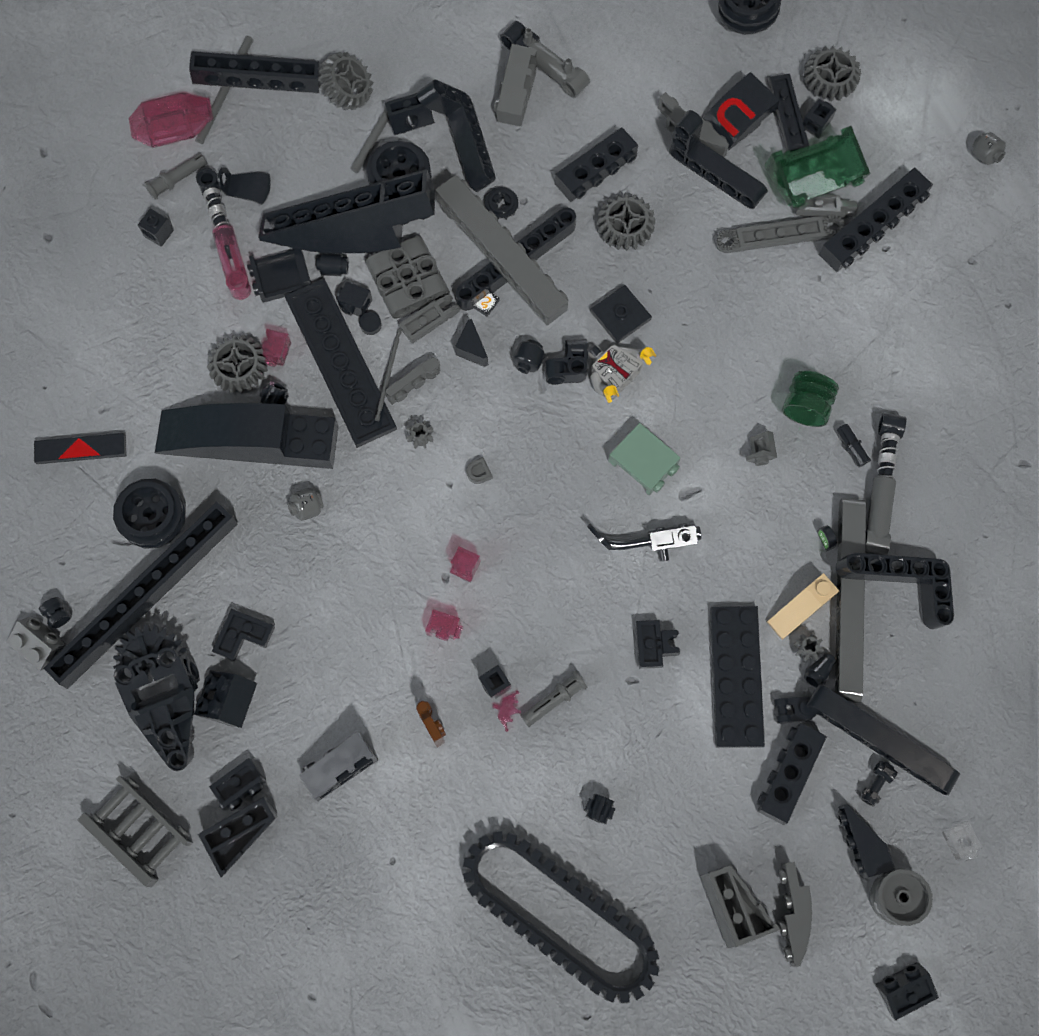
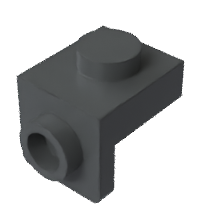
M765 431L750 437L752 454L746 456L747 462L755 463L756 466L767 465L770 460L777 458L773 432Z

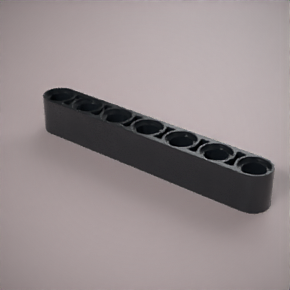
M568 207L560 209L520 239L518 242L525 248L527 256L530 259L534 258L537 260L572 234L576 227L575 211ZM566 219H567V220H570L571 222H569V223H564V222H562V220H566ZM547 232H553L554 235H550V236H549V235H546L545 233H547ZM534 244V245H537L538 247H536V248H530L529 245ZM491 262L456 289L457 305L460 306L461 310L469 311L473 309V305L490 292L493 294L508 282L502 274L495 272L497 269ZM481 282H485L488 285L481 287L478 284ZM464 295L471 296L469 299L466 300L461 298Z
M823 685L817 686L806 705L812 712L941 794L948 796L960 776V773L953 767Z

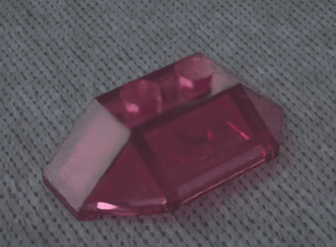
M181 92L141 102L129 117L131 137L152 148L194 138L204 129L208 122L214 119L211 101L209 98Z

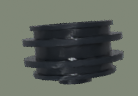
M719 0L718 14L722 22L731 30L741 34H756L767 30L775 23L780 13L781 0Z
M401 140L387 142L378 147L369 157L366 167L369 185L384 181L382 178L389 180L415 173L411 171L412 167L417 169L416 172L427 169L432 179L429 158L420 147L411 142Z
M156 478L140 479L129 484L119 493L113 507V520L118 532L131 544L143 549L159 548L170 543L180 534L185 523L186 508L181 496L168 483ZM153 497H160V500L153 502ZM143 500V504L141 506H137L138 503ZM166 507H168L167 514L164 513V509ZM155 513V518L150 520L149 517ZM132 515H137V520L131 522ZM147 527L148 531H141V528Z

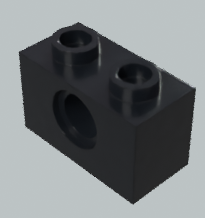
M417 93L385 102L394 136L435 123L432 111L420 103Z

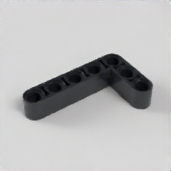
M432 80L417 92L418 100L424 107L448 117L468 184L475 192H479L494 182L496 176L473 102L467 93L439 80Z
M692 110L687 111L674 127L670 148L672 157L747 208L754 209L768 192L767 187L700 142L699 138L703 120L698 113Z
M852 553L836 563V572L844 579L920 584L923 621L929 629L934 630L947 626L954 620L951 572L948 563L943 559Z

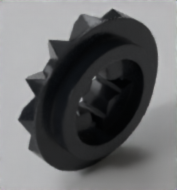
M506 187L492 189L486 195L484 202L488 212L492 211L497 219L505 218L507 220L509 216L515 214L519 206L516 193ZM504 197L505 205L499 209L497 203H500Z

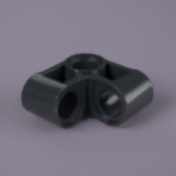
M587 339L565 340L566 357L545 361L546 383L552 385L581 383L586 379L588 367ZM575 367H580L583 370L581 372H575L572 369Z

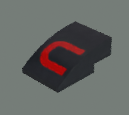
M750 72L735 84L706 113L703 119L709 121L713 129L719 135L725 137L729 144L728 150H730L760 126L761 121L777 110L780 100Z

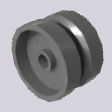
M898 869L882 873L875 879L870 889V902L873 911L881 920L891 925L911 926L918 924L928 916L932 908L933 895L929 884L921 875L912 870ZM901 893H902V896H901L900 898L903 899V902H901L900 899H899V895H900Z

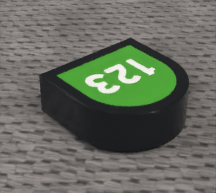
M825 525L816 531L826 552L836 547L837 539L830 526Z

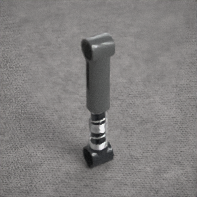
M882 413L879 421L878 434L881 435L882 450L879 451L878 459L880 468L877 469V473L879 475L873 478L865 535V553L887 555L890 548L891 535L889 532L896 480L892 475L893 470L896 469L894 466H896L897 462L895 452L898 449L896 445L903 437L907 419L905 416Z

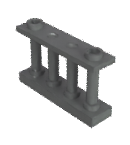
M118 776L116 780L123 787L97 814L83 813L77 821L145 887H152L158 881L154 876L156 873L155 869L180 842L185 846H190L193 842L188 838L190 833L181 825L177 828L137 789L139 784L131 777L126 779ZM130 793L140 803L114 830L108 831L103 826L104 820ZM147 809L156 820L131 847L127 846L125 848L120 843L122 840L121 836ZM165 826L173 834V837L148 863L142 864L137 859L139 856L137 853Z

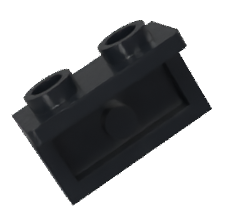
M248 758L209 786V788L219 801L222 810L227 811L230 809L233 811L243 804L242 799L249 794L254 796L263 789L262 785L266 783V780L253 761Z

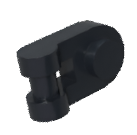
M810 697L775 699L774 706L778 710V716H776L777 724L804 722L813 719L816 713L806 706ZM788 706H792V715L787 713Z

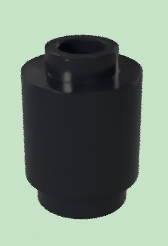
M322 253L321 258L317 257L316 269L320 271L321 275L325 276L347 275L349 258L343 257L342 254Z

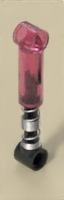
M204 168L197 173L196 182L204 199L208 202L207 208L212 220L211 223L215 226L212 235L226 279V285L233 298L244 300L251 294V285L247 277L235 232L226 220L227 213L225 206L221 203L222 198L220 197L221 189L218 185V176L213 169ZM230 259H233L236 271L232 270ZM239 283H242V284H243L242 286H240V287H238V288H235V286H236L237 284H239Z

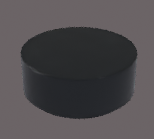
M366 312L360 317L359 325L363 333L374 335L381 330L382 322L377 313Z

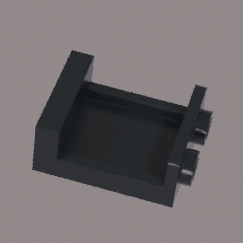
M292 248L291 251L255 260L253 255L249 256L251 264H247L250 277H254L256 282L252 284L255 296H260L262 303L284 298L285 295L311 284L304 254L301 249Z

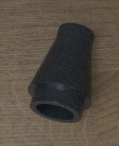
M824 653L821 658L805 670L804 679L815 688L818 685H825L833 665L836 663L835 657L829 653Z

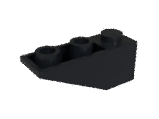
M847 804L839 806V812H837L838 820L841 826H845L847 832L845 840L849 850H853L855 856L853 865L858 875L861 874L862 878H868L895 870L887 844Z

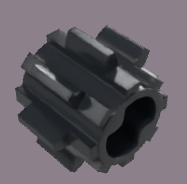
M270 381L269 384L264 385L259 395L262 397L260 402L264 404L285 405L289 397L287 395L288 389L276 381Z
M594 794L593 798H589L586 804V817L596 822L607 824L608 819H612L616 809L613 807L614 801Z

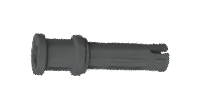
M199 152L168 173H160L158 178L150 183L146 182L144 185L151 197L156 200L158 195L166 190H172L174 184L207 165V162Z
M576 671L572 672V676L562 684H556V690L520 715L528 727H531L532 724L548 714L563 701H571V697L581 689L585 690L588 688Z

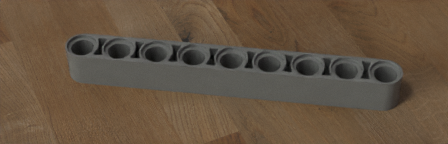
M840 499L837 561L852 553H865V500ZM837 574V589L839 592L837 593L835 693L848 701L861 702L863 697L865 580L844 579Z

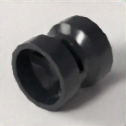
M53 597L39 607L42 616L48 619L47 624L51 629H57L65 625L72 618L69 611L63 608V602L59 597Z

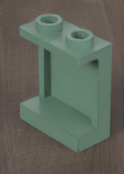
M639 423L610 453L608 462L614 467L619 465L639 482L650 496L653 491L657 493L665 485L664 480L668 475L672 477L679 470L680 466L678 464L681 457Z

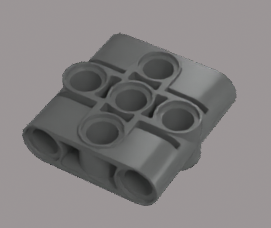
M416 236L402 242L401 248L378 252L366 260V265L393 319H398L420 310L434 300L437 301L450 293L437 267L436 260L432 257L421 236ZM396 258H403L401 261H394ZM425 267H431V268H432V269L429 270V271H424V270H423V268H425ZM404 276H412L410 279H403ZM386 284H392L390 288L383 287ZM415 293H420V294H421L420 297H417V298L412 297V295L415 294Z

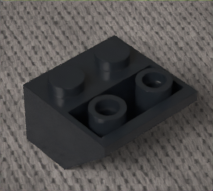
M210 670L204 680L202 694L196 702L194 715L228 726L242 728L257 682L236 674Z

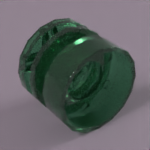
M796 372L789 387L790 393L787 394L782 407L783 414L802 425L811 427L825 426L832 411L831 405L834 404L839 391L838 384L833 379L817 372Z

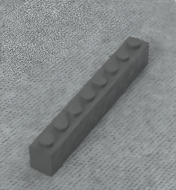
M454 175L435 189L438 203L546 326L567 311L568 297L562 290L558 291L548 274L544 275L537 261L527 256L522 244L516 243L511 238L510 231L498 223V219L492 211L488 212L484 207L482 199L478 195H473L465 180H460L457 175Z

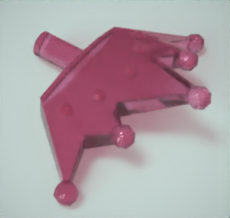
M519 691L504 697L501 705L493 704L494 709L500 710L498 719L506 728V732L509 731L507 722H513V719H510L509 716L516 713L521 714V710L518 711L513 706L514 703H518V700H515L514 697L516 694H519Z

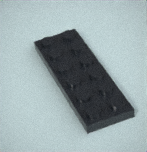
M758 606L711 607L716 748H764Z

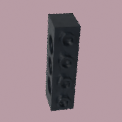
M621 127L555 174V185L570 202L576 198L580 199L589 189L599 186L606 177L615 175L620 170V167L626 163H632L637 157L638 144ZM594 165H600V166H602V167L597 168V167H594Z
M802 723L798 724L796 728L791 727L786 738L789 740L786 749H781L776 759L780 763L776 771L772 769L766 782L769 783V787L766 792H761L756 804L759 805L757 812L782 825L788 824L827 738L826 735ZM796 745L804 748V757H798L795 754L794 748ZM787 766L794 769V779H789L785 776L784 770ZM776 788H781L785 792L784 801L776 799L774 795Z

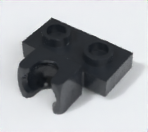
M660 620L636 621L639 669L663 668V657L678 656L680 648L670 646L668 640L675 639L679 631H661Z

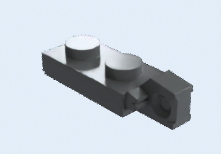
M798 193L796 196V215L825 217L838 215V217L855 216L857 210V201L842 199L840 195Z

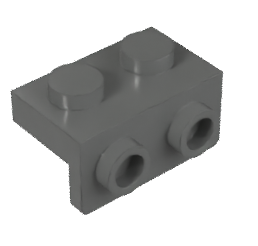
M33 616L17 621L6 641L8 645L39 671L44 670L43 668L50 662L55 651L64 648L66 644L56 633L50 631L39 619Z

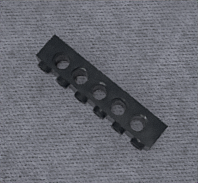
M191 51L189 72L192 84L319 93L320 82L318 81L320 63L316 60Z
M914 167L822 246L819 256L836 272L840 271L843 267L847 269L855 261L854 258L858 254L862 256L870 248L869 245L873 241L876 243L880 241L888 228L894 229L901 221L900 218L902 216H909L916 208L915 205L917 203H924L931 195L929 191L933 184ZM858 232L864 233L866 236H862ZM843 245L849 246L851 249H846Z

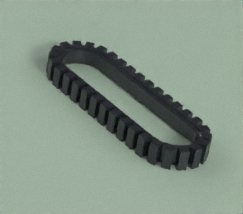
M502 831L493 832V842H490L486 834L479 838L483 846L481 849L474 843L472 844L468 852L475 856V858L465 857L463 867L470 868L472 871L463 873L464 883L474 881V884L467 889L472 897L479 892L483 894L477 903L486 908L490 901H492L495 905L490 913L498 918L502 911L506 912L507 916L502 922L508 927L515 920L520 924L515 932L523 937L527 929L532 932L527 941L534 947L540 939L545 942L539 951L548 956L551 950L554 949L557 953L552 961L560 966L565 959L568 960L569 963L564 970L571 976L574 975L577 969L581 970L582 972L577 980L584 986H586L590 978L594 980L590 990L597 996L604 988L606 989L605 1000L614 1003L616 994H618L619 1003L621 1004L630 1003V992L635 1000L645 996L640 988L641 985L649 991L651 990L655 982L649 979L648 975L658 976L660 967L651 965L650 961L660 959L658 950H647L654 944L649 935L641 940L638 938L643 932L640 926L634 924L629 931L626 928L631 921L628 917L622 914L618 921L613 919L618 912L615 907L609 905L604 912L600 909L605 903L603 898L597 895L593 902L588 900L593 892L590 888L585 886L579 893L575 890L580 884L578 879L573 876L566 883L563 880L568 873L565 869L560 867L557 873L554 874L551 869L556 863L548 857L545 863L541 864L539 860L543 853L536 848L529 855L526 851L531 844L523 839L519 846L515 845L517 835L508 832L506 841H503ZM498 847L508 848L630 939L640 949L643 957V969L639 977L632 984L623 987L613 986L596 975L495 897L481 884L478 868L482 857L489 850Z

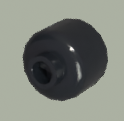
M531 339L521 342L513 355V362L517 366L516 369L524 374L538 371L545 358L543 346Z

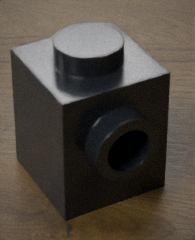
M346 281L344 287L339 288L336 296L342 312L347 315L355 314L360 317L367 312L373 300L370 290Z

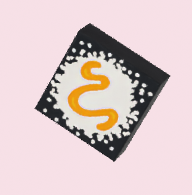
M490 292L473 305V308L488 317L500 301V298Z

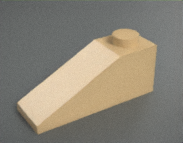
M823 573L768 620L767 623L783 640L831 600L839 590Z

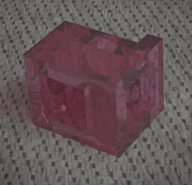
M266 329L265 333L268 340L264 341L262 345L264 361L269 366H284L291 340L286 333Z
M459 546L451 561L452 569L450 573L471 583L481 563L480 556Z
M433 609L425 632L429 637L432 636V633H435V637L448 641L450 638L455 640V638H460L463 626L460 625V618Z

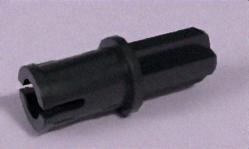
M848 424L840 426L837 429V433L847 447L845 450L850 452L857 466L862 467L869 463L871 459L863 449L862 441L857 439Z

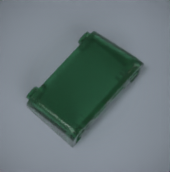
M852 126L841 129V135L828 136L825 141L793 152L788 150L783 154V151L780 150L770 155L764 167L788 206L798 208L804 205L807 200L850 185L857 187L865 183L864 179L869 176L870 171Z

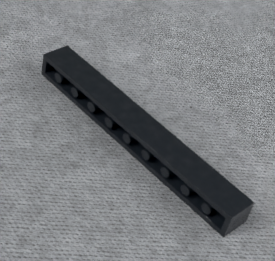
M218 502L214 503L43 669L59 685L68 689L238 525L235 519Z

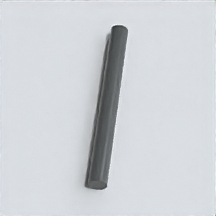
M386 108L351 167V170L355 173H358L389 120Z

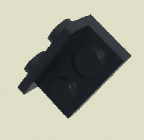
M918 962L907 965L903 970L886 976L875 984L877 990L883 995L890 1015L895 1021L939 998L930 973Z

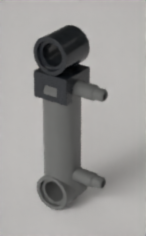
M514 21L500 35L501 42L509 50H511L512 44L537 49V67L558 82L570 97L576 98L590 84V78L584 70L578 67L573 68L571 59L564 61L540 42V37L532 32L530 28L526 29L521 22Z

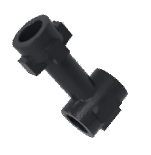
M880 760L875 765L873 773L877 777L870 789L864 788L862 791L863 796L861 800L870 806H874L881 800L878 793L885 781L891 783L897 776L898 772L888 762Z

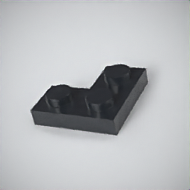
M231 609L212 652L235 661L244 640L266 648L275 626Z

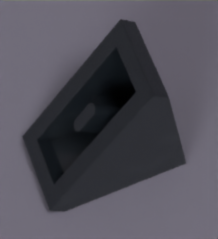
M469 319L456 343V356L485 367L488 366V356L473 320Z

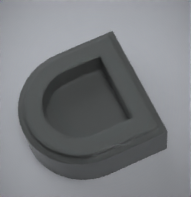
M484 457L472 461L467 466V477L472 483L481 484L493 479Z

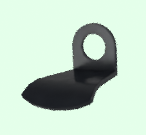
M225 167L220 168L218 172V185L226 196L253 201L260 205L267 200L271 187L270 174L253 172L231 175ZM223 173H225L226 182L224 185L222 183Z

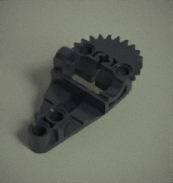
M149 624L144 625L143 631L137 626L134 628L135 634L128 631L126 633L128 639L122 637L119 640L123 646H116L115 650L121 653L120 655L113 656V659L120 662L113 666V669H116L114 671L115 685L132 721L166 765L173 771H181L194 758V750L190 743L194 740V735L191 736L194 715V691L198 688L197 683L200 681L199 672L194 662L189 660L185 652L188 650V647L180 646L183 639L174 640L175 631L167 635L168 627L166 626L161 632H159L158 624L153 626L152 631ZM167 651L174 654L175 661L167 657ZM124 668L131 671L132 678L125 675ZM172 674L175 675L179 684L178 687L145 700L140 699L137 688L151 683L153 679L155 682ZM167 731L174 734L175 740L168 738ZM176 753L182 754L185 761L178 760Z

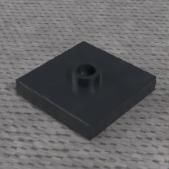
M623 285L590 309L592 315L617 344L652 319L650 313L626 285Z

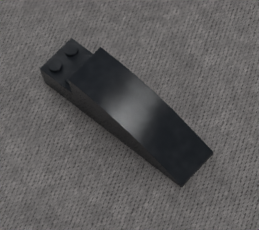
M426 169L263 213L258 238L262 242L322 253H368L401 248L403 225L410 221L427 219L435 215V189Z
M225 403L188 406L161 411L154 453L333 469L339 426L336 419L332 417L290 414L287 406L284 404Z

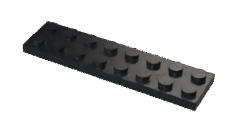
M325 279L285 295L284 297L356 448L396 431L397 426L385 402L380 412L379 421L375 420L381 397L380 391Z

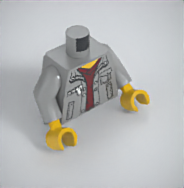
M595 345L588 353V356L595 361L591 369L594 391L606 397L607 402L611 403L612 399L614 400L616 397H619V394L642 371V361H645L647 365L652 363L649 357L657 356L651 347L639 350L612 345L604 352Z

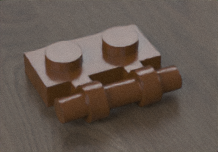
M427 701L419 702L416 707L417 712L436 747H439L445 743L443 737L446 736V733L439 720L433 721L431 717L433 711Z

